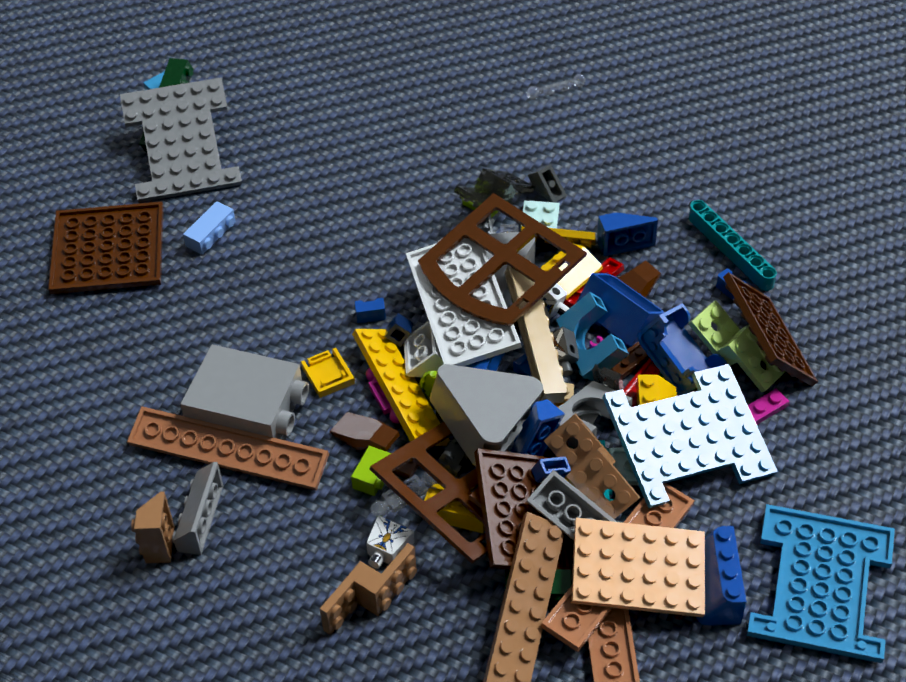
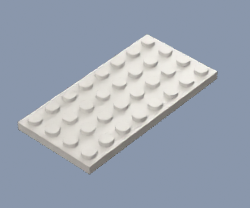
M464 238L437 263L448 279L458 287L488 261L485 249L470 239ZM436 244L406 253L443 364L466 366L522 347L514 324L508 327L474 317L451 304L430 284L418 260ZM492 275L471 295V297L482 302L507 309L495 275Z

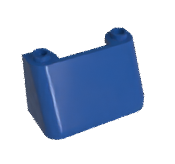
M683 303L656 317L638 334L639 344L664 378L676 387L678 395L691 393L697 389L692 378L694 372L728 364L719 354H712L707 358L684 328L690 322L691 317Z

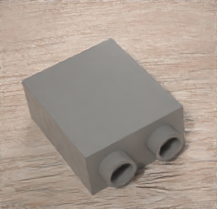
M211 344L181 402V408L185 417L280 439L282 435L289 436L295 423L293 410L296 404H305L309 393V383L302 381L300 364Z

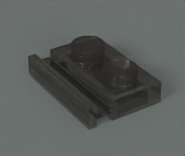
M597 364L594 365L592 373L595 382L615 391L624 389L622 374L605 367L600 369Z

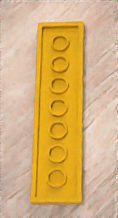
M354 329L352 335L410 442L439 425L440 422L416 379L406 375L405 360L396 344L385 337L386 329ZM447 438L435 446H447L450 440Z

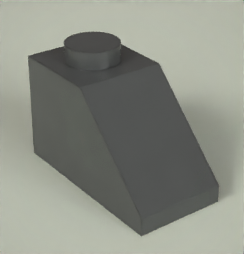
M551 164L542 166L528 174L535 191L549 202L555 203L566 196Z

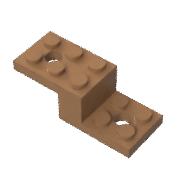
M576 413L543 440L557 457L567 458L571 471L566 477L576 489L613 519L640 498L614 467L613 464L616 460ZM570 437L578 440L577 448L573 449L568 446V439ZM612 489L616 494L615 499H606L604 495L605 490Z
M407 543L382 574L360 561L321 606L320 613L323 630L329 635L335 629L338 630L342 626L345 617L349 613L354 612L357 604L377 616L382 611H386L394 596L402 592L404 584L409 579L411 580L417 572L415 547Z

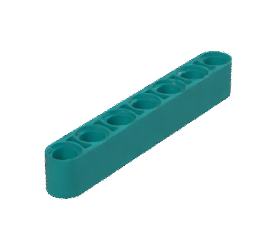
M701 200L692 201L689 210L690 222L761 290H772L777 275L775 268L705 202Z

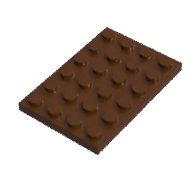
M729 272L723 276L726 282V289L733 294L734 303L742 311L741 316L749 323L750 332L757 337V345L765 352L766 361L771 366H777L782 372L786 371L792 378H798L803 384L807 383L810 386H814L818 383L771 299Z
M478 448L474 455L490 568L510 570L524 514L529 512L547 519L527 503L526 500L542 483L535 481L531 468L540 459L552 457ZM565 533L556 569H571Z

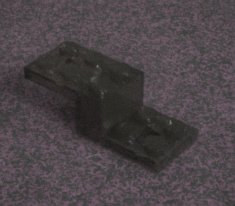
M483 168L475 187L456 185L454 193L459 195V199L466 202L470 201L477 208L493 193L511 204L515 193H533L535 186L509 172Z

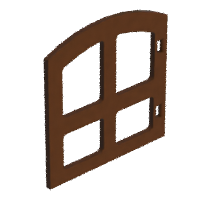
M493 193L418 260V263L430 284L451 304L479 319L511 327L587 256V252ZM496 210L525 227L507 244L501 243L477 227ZM536 236H539L566 254L549 271L542 270L518 254ZM468 238L494 256L461 286L457 287L448 279L437 262L461 240ZM564 263H567L568 266L561 271L559 268ZM504 265H509L535 283L507 309L490 305L471 297L480 286ZM523 301L527 302V304L521 309L517 307Z
M442 422L370 466L369 470L470 563H474L488 553L487 546L484 547L481 544L486 539V535L483 534L475 541L468 542L437 514V512L452 502L458 501L484 524L482 509L468 499L472 494L471 490L479 485L477 470L474 469L462 478L457 479L426 452L453 435L445 422ZM409 461H414L444 489L424 501L392 472Z

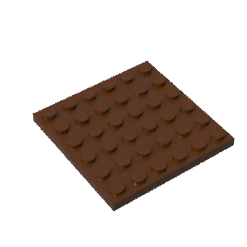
M163 202L56 211L49 293L61 294L161 285Z

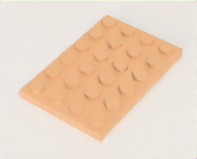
M576 518L574 524L571 603L703 617L705 615V532Z

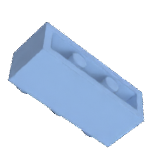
M216 201L183 234L185 246L203 255L236 222L234 209Z

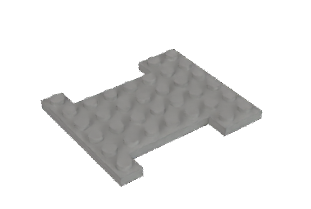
M222 77L120 94L125 126L130 127L143 124L152 177L150 182L135 184L138 203L242 185L239 166L221 169L211 113L228 110Z

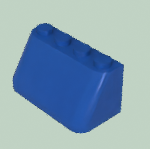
M592 273L577 300L578 302L589 292L600 297L608 312L597 320L595 324L601 327L604 326L608 329L607 332L609 334L619 337L624 345L628 347L638 342V334L642 329L664 313L661 308L627 284L607 273Z
M720 526L705 537V615L703 617H696L703 625H734L742 623L747 601L734 526Z

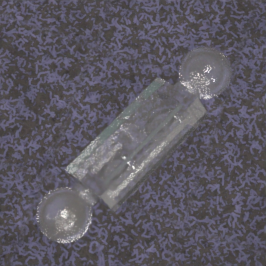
M576 74L573 79L539 88L530 86L526 94L528 98L536 99L539 94L545 93V96L555 94L554 91L560 89V92L568 91L570 86L573 85L576 87L584 86L586 78L582 74Z
M426 472L423 474L422 479H419L415 474L403 482L419 497L428 492L426 486L431 487L437 484ZM390 489L382 494L383 501H375L371 505V513L375 517H382L386 514L388 508L395 513L407 504Z

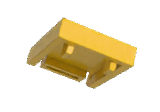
M337 348L332 349L334 357L327 350L307 358L310 367H308L304 360L300 362L303 371L319 398L355 384V378Z

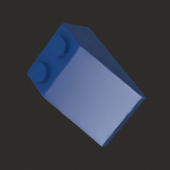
M617 212L598 216L597 243L603 256L655 246L658 219Z

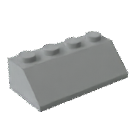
M213 462L198 470L195 478L190 482L189 496L185 497L184 511L179 515V526L172 536V542L175 543L177 552L202 555L224 486L218 462Z
M554 470L526 500L527 503L554 525L558 526L573 541L576 518L617 522Z

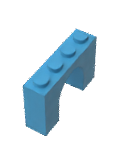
M591 292L587 293L556 321L559 325L558 329L563 326L575 334L579 360L575 363L579 367V374L584 379L597 381L628 356L629 353L623 341L612 334L608 335L595 347L586 350L585 336L588 329L608 312L602 299Z

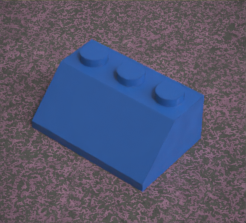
M548 399L537 401L532 405L528 418L522 424L521 432L514 439V445L511 449L512 453L543 456L548 447L543 440L558 428L565 415Z

